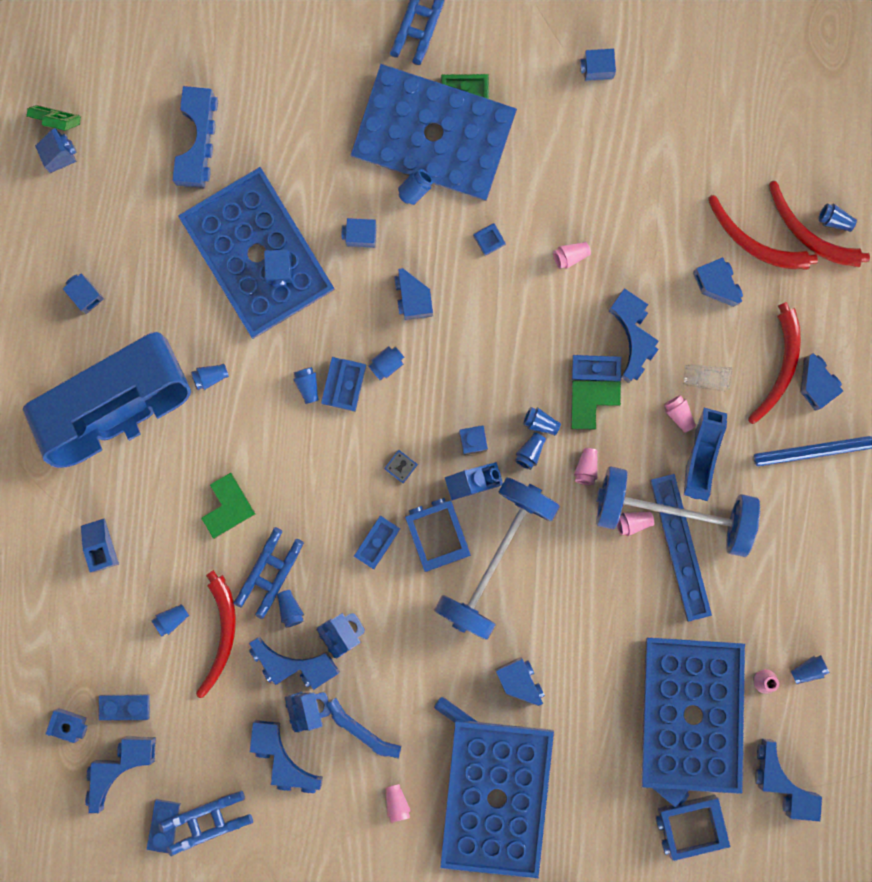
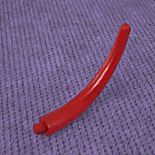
M776 181L769 183L773 201L781 218L793 235L808 249L826 260L845 266L860 267L862 262L870 261V253H862L861 248L837 246L813 234L791 211L782 195L779 184Z
M709 196V204L721 226L742 249L755 258L776 267L792 270L810 269V264L818 263L817 254L809 255L808 251H781L752 239L732 221L717 196Z
M787 302L778 305L781 314L777 316L784 336L782 367L766 399L749 416L748 421L751 424H755L762 419L780 400L788 388L798 364L801 348L800 324L795 308L790 310Z
M214 570L208 573L206 577L211 582L207 587L211 591L219 611L220 640L213 665L205 680L196 691L198 698L205 697L220 677L229 659L236 630V612L231 590L226 584L225 577L223 575L218 577Z

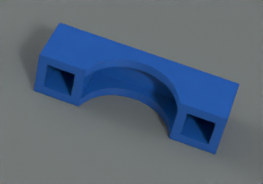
M183 86L180 110L185 117L196 124L197 137L190 150L175 157L173 182L176 186L205 189V183L210 180V167H207L208 158H212L213 144H210V137L215 134V120H212L213 111H217L218 97H215L212 89Z

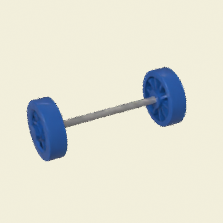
M612 466L608 467L602 488H599L596 502H598L597 526L615 529L623 504L728 526L726 537L727 553L747 557L751 552L759 527L760 500L758 497L740 494L735 500L730 519L625 497L627 470Z
M506 477L498 492L506 499L515 503L520 509L468 605L442 595L434 609L436 613L453 622L452 627L463 633L467 630L485 640L489 639L496 624L479 614V611L474 609L524 515L528 512L551 522L560 508L559 504L541 494L542 490L530 483L526 486L509 477Z

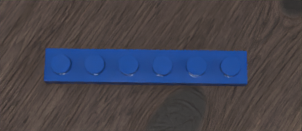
M675 474L650 480L656 504L684 509ZM658 512L687 621L690 622L712 616L687 518Z

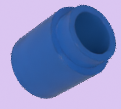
M423 169L414 171L398 187L400 199L406 204L415 205L431 189L432 177Z
M388 346L371 360L372 363L368 367L379 380H382L384 377L387 379L404 365L401 360L405 357L396 346L393 349Z

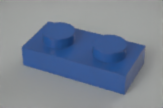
M573 355L572 380L621 381L622 357Z
M380 516L354 557L375 569L400 531V528Z
M150 694L99 696V720L150 719Z
M160 799L155 800L147 850L168 853L167 847L174 844L176 828L162 833L159 829V823L179 815L181 803Z

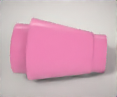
M587 242L558 246V249L553 251V257L559 269L563 267L567 269L591 255Z
M681 395L676 396L664 405L667 409L665 412L684 433L696 426L687 400L683 399Z
M591 448L583 449L574 472L575 482L583 485H594L595 480L598 479L597 450Z
M651 512L622 513L617 524L618 532L620 535L630 536L653 526V515Z
M763 669L755 675L754 686L760 693L769 694L778 689L779 681L773 671ZM772 679L771 685L767 687V681Z
M400 784L385 788L387 817H390L391 823L410 818L409 812L411 810L400 788Z

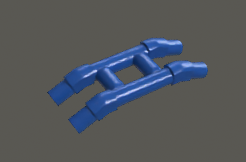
M420 0L409 1L400 29L390 51L392 57L397 58L407 36L420 40L412 62L415 65H421L445 0H434L432 9L419 5ZM415 14L428 18L424 31L411 27Z
M277 527L273 528L258 560L234 601V605L242 608L255 585L268 591L255 613V616L260 619H264L304 544L302 540L295 539L284 561L271 555L282 534V530ZM266 563L279 570L273 583L260 577Z
M337 698L328 702L326 706L332 714L331 717L339 727L354 735L377 755L399 759L400 745L383 741L346 714Z
M243 791L223 796L159 823V829L164 833L187 822L192 836L167 847L168 854L173 856L210 839L252 824L253 817L251 814L225 823L220 811L222 808L245 800ZM211 813L215 827L201 832L196 818Z

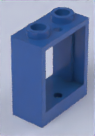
M445 498L431 502L433 507L423 510L422 506L408 511L410 515L405 517L425 572L471 556L452 501L446 502ZM448 509L461 549L427 561L413 521Z
M715 794L685 801L682 805L678 804L676 807L668 805L658 808L659 815L655 816L659 831L663 830L665 840H661L665 855L669 854L672 861L731 847L719 798ZM708 807L716 841L676 850L669 817Z

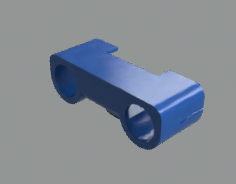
M153 332L24 405L23 412L43 460L53 467L64 468L79 464L101 452L103 449L99 440H109L125 432L129 441L141 435L137 424L152 416L153 413L159 419L180 407L190 397L191 388L169 341L161 333Z

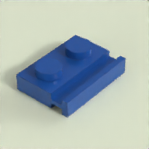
M332 357L321 404L356 412L367 365Z

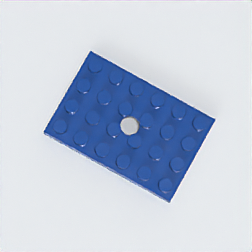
M380 64L351 157L409 176L414 171L423 169L432 177L433 184L487 201L517 108ZM431 123H437L443 129L442 137L434 142L429 141L424 135L425 128Z
M261 167L178 215L252 339L335 290ZM258 244L262 245L266 251L289 249L291 253L292 283H286L285 287H272V284H268L265 280V258L260 262L251 261L248 258L249 248L252 245Z
M646 638L641 788L743 793L745 644ZM688 706H697L702 711L703 717L699 724L691 725L685 721L684 711Z
M455 720L440 868L539 879L554 730ZM494 789L502 790L507 796L506 802L501 807H493L487 801L488 794Z

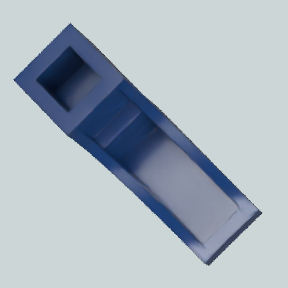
M624 288L608 312L620 322L627 335L629 358L621 378L629 383L633 378L636 381L645 370L642 367L645 360L651 361L659 350L655 347L659 341L635 325L636 322L639 325L643 322L648 314L645 309L649 304Z
M703 408L695 429L694 446L686 465L684 495L693 499L708 501L711 494L717 456L727 428V413Z
M261 637L249 643L252 647L249 649L250 654L256 662L260 660L265 668L262 670L265 678L269 683L273 681L275 685L301 670L302 674L300 677L306 687L311 686L314 690L340 673L328 652L313 658L294 659L273 651L265 644Z
M255 720L253 722L250 753H256L255 757L270 758V755H274L271 785H277L278 790L290 791L291 787L301 788V792L316 793V790H320L323 776H317L304 771L286 753L280 736V722Z
M126 736L122 739V742H119L117 748V756L121 757V761L95 760L91 763V766H88L87 781H90V791L86 793L85 804L89 806V813L99 814L104 810L108 790L120 774L131 768L151 765L155 762L156 737Z
M762 738L761 744H758L757 759H760V768L756 769L755 783L758 784V788L765 792L787 793V797H783L782 808L785 815L790 819L821 822L822 796L795 786L787 778L780 766L777 756V742L772 739Z

